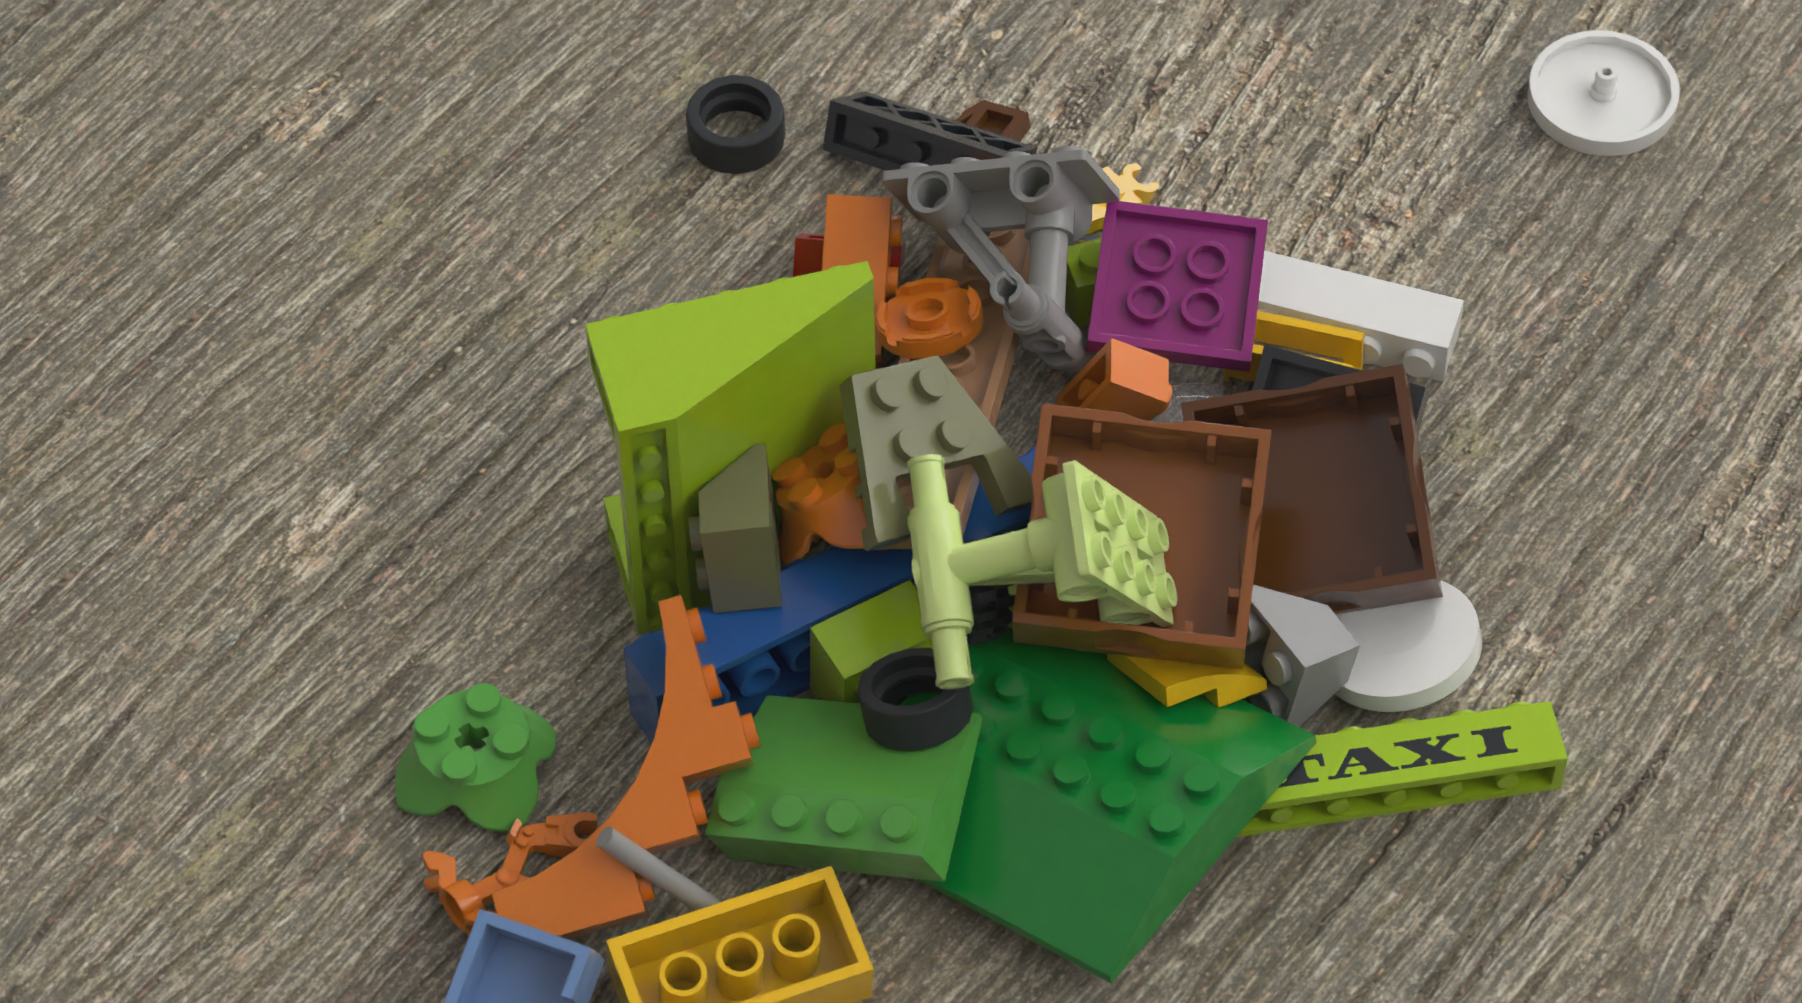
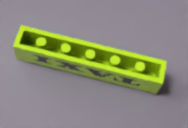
M1551 701L1532 704L1529 702H1515L1499 709L1478 712L1460 710L1444 717L1424 720L1406 718L1390 725L1370 728L1352 726L1343 728L1336 733L1316 735V744L1237 837L1561 789L1568 756Z

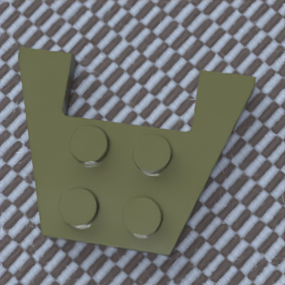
M938 355L851 375L839 385L849 452L856 453L861 483L855 487L856 499L862 498L865 508L867 527L861 531L866 552L901 543L911 538L907 525L909 510L897 482L910 479L907 462L917 456L927 454L941 455V457L945 458V470L967 464L972 465L996 517L1031 508V474Z

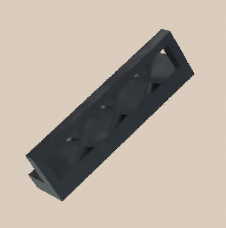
M865 91L830 100L823 150L885 171L900 169L906 163H923L929 166L951 164L953 159L959 157H972L979 160L1001 158L1003 154L1013 151L1034 155L1037 154L1038 147Z

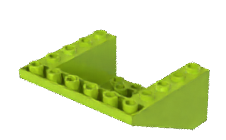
M868 261L847 266H834L828 270L793 278H780L771 283L735 291H722L716 295L681 303H668L659 308L623 316H610L601 321L585 324L589 363L617 454L620 493L603 498L606 531L638 635L663 629L658 601L681 595L687 610L701 607L707 608L712 605L710 590L699 591L696 557L704 555L703 550L692 551L689 517L699 516L698 492L753 445L766 444L779 532L781 514L775 494L778 488V484L773 479L775 469L785 460L792 457H801L807 450L817 445L821 435L830 427L839 423H845L839 385L851 375L876 370L874 277Z

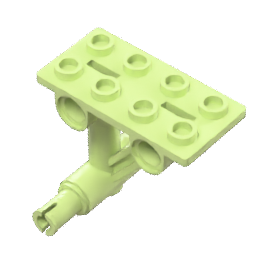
M927 454L908 460L907 468L910 472L914 508L910 510L907 518L913 552L912 572L918 590L921 631L925 633L926 638L932 640L936 687L940 689H957L974 683L967 634L972 631L974 625L969 586L1055 583L1059 600L1082 602L1097 599L1100 621L1131 625L1154 622L1160 627L1174 624L1172 607L1177 605V591L1173 578L1166 572L1163 552L1169 549V537L1164 522L1161 518H1157L1155 514L1077 461L1063 463L1064 473L1049 477L1042 482L1046 517L1030 521L1025 529L963 544L960 515L956 507L950 504L948 499L944 469L945 458L941 457V455Z

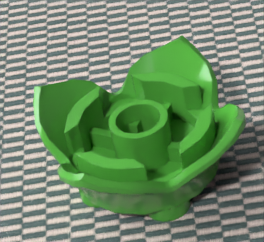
M480 683L470 689L446 695L429 708L421 711L415 718L412 726V737L400 758L396 770L395 795L398 809L419 816H431L441 813L449 806H457L472 823L486 830L508 833L516 819H519L522 822V827H524L537 804L539 792L536 773L538 762L550 759L556 750L557 737L552 725L530 708L512 702L509 698L500 695L499 690L494 685L488 683ZM473 748H481L480 750H477V751H474V750H473Z

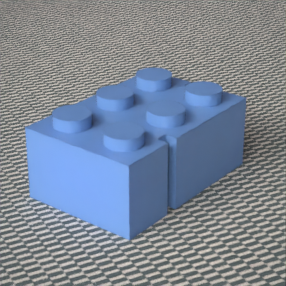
M480 909L444 1003H589L605 959L588 946Z

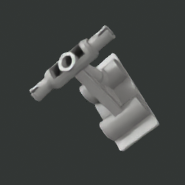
M1060 146L1055 148L1052 153L1031 155L1025 152L1013 151L1003 154L1001 158L988 160L959 157L953 159L951 164L929 166L923 163H906L900 169L882 172L883 185L918 221L926 222L952 250L960 254H967L990 282L991 297L1003 307L1004 319L1010 328L1022 339L1023 347L1035 352L1051 368L1063 370L1067 377L1072 380L1095 355L1091 351H1086L1085 335L1065 313L1068 244L1080 240L1090 229L1093 204L1118 202L1120 198V189L1088 151L1075 146ZM1025 228V237L1030 241L1028 284L989 238L990 232Z

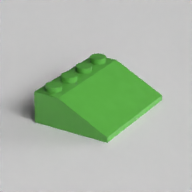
M767 695L754 717V723L761 747L750 750L754 765L721 775L705 835L730 860L822 869L832 865L834 871L945 882L983 718L978 713H972L970 722L957 736L941 745L922 750H895L879 745L868 736L863 722L860 703Z

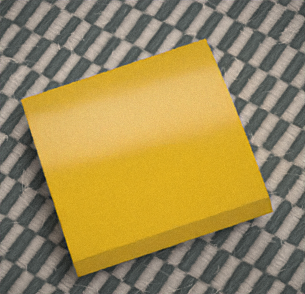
M1107 654V660L1166 707L1203 694L1215 706L1220 708L1267 689V679L1245 663L1243 670Z

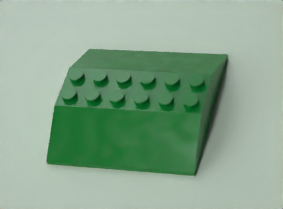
M1010 629L1006 635L1001 636V639L968 647L971 671L974 675V683L969 685L973 703L972 713L980 714L983 720L945 882L917 880L1112 984L1316 744V736L1242 699L1218 708L1203 694L1166 707L1107 660V653L1013 642V630ZM918 692L910 694L900 706L927 702L938 696L939 693Z

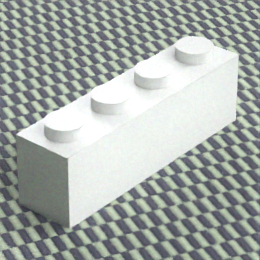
M1264 251L1257 310L1364 332V364H1373L1381 367L1403 364L1405 372L1411 376L1425 377L1443 382L1459 335L1464 300Z

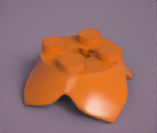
M839 423L827 429L821 435L817 445L807 450L801 457H792L785 460L773 473V479L778 484L775 494L781 514L779 551L784 565L802 558L808 552L811 542H818V535L835 547L844 549L865 548L861 531L867 527L865 508L862 498L856 499L855 487L861 483L856 453L849 452L845 423Z

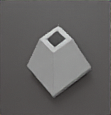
M1253 585L1244 663L1267 679V689L1246 698L1252 705L1300 727L1348 682L1361 645L1328 605Z

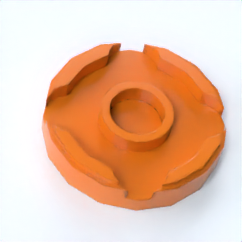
M924 278L903 284L894 290V298L890 299L887 303H885V298H883L876 307L875 329L881 346L892 354L910 359L942 356L966 346L979 334L984 320L982 304L977 291L968 286V291L959 288L958 281L949 278Z

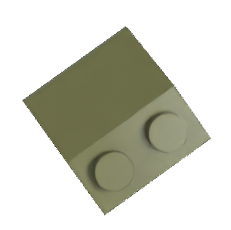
M766 444L753 445L698 492L699 516L689 517L692 551L703 550L704 555L696 557L699 591L710 590L713 613L782 606L778 520Z

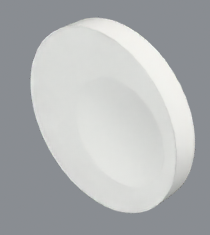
M1594 30L1567 35L1546 47L1532 66L1527 96L1529 109L1536 123L1555 141L1582 153L1599 156H1619L1643 150L1656 143L1667 133L1675 119L1680 89L1675 70L1657 49L1627 34Z
M1441 581L1443 597L1337 614L1336 616L1361 646L1348 682L1335 694L1342 700L1359 708L1379 712H1400L1427 706L1454 692L1472 674L1482 650V635L1478 616L1470 600L1454 586Z

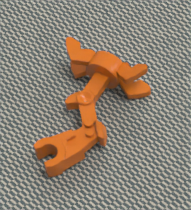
M579 812L576 814L546 816V822L522 827V822L516 819L505 838L509 845V850L503 866L498 872L473 885L464 878L457 881L454 857L441 852L425 851L423 853V863L429 874L439 876L426 878L424 880V888L429 893L439 892V901L443 904L449 918L458 929L465 931L469 937L479 910H485L484 905L493 900L491 893L529 879V877L523 876L522 873L531 853L541 852L547 856L566 857L586 840L577 837L578 835L585 833L593 834L597 830V814ZM485 910L497 915V912Z

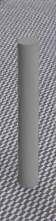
M606 827L599 834L596 841L597 847L693 911L722 902L614 828Z

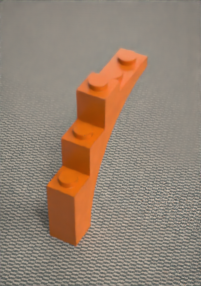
M681 595L658 601L666 644L665 694L654 740L636 780L611 816L575 851L536 876L491 893L497 915L568 940L649 917L646 902L656 899L653 884L597 847L596 841L601 831L610 826L652 855L702 841L698 826L709 823L700 790L688 791L687 784L754 765L750 750L761 747L752 713L741 716L735 701L716 707L713 706L712 700L723 696L714 664L702 666L696 645L707 641L698 608L686 609Z

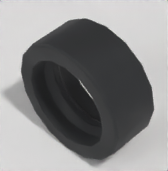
M729 75L714 78L700 86L689 99L686 112L687 139L692 154L704 166L722 173L742 174L756 171L772 162L782 150L785 138V111L780 95L768 83L752 76ZM731 111L750 112L761 117L766 122L762 129L752 135L739 138L722 137L711 132L706 127V124L714 117Z
M909 648L890 653L872 663L860 677L857 694L863 722L869 737L879 745L895 750H922L941 745L957 736L970 722L973 711L969 686L957 689H940L936 687L933 648ZM918 692L939 693L938 696L929 701L915 705L895 706L890 704L903 696Z

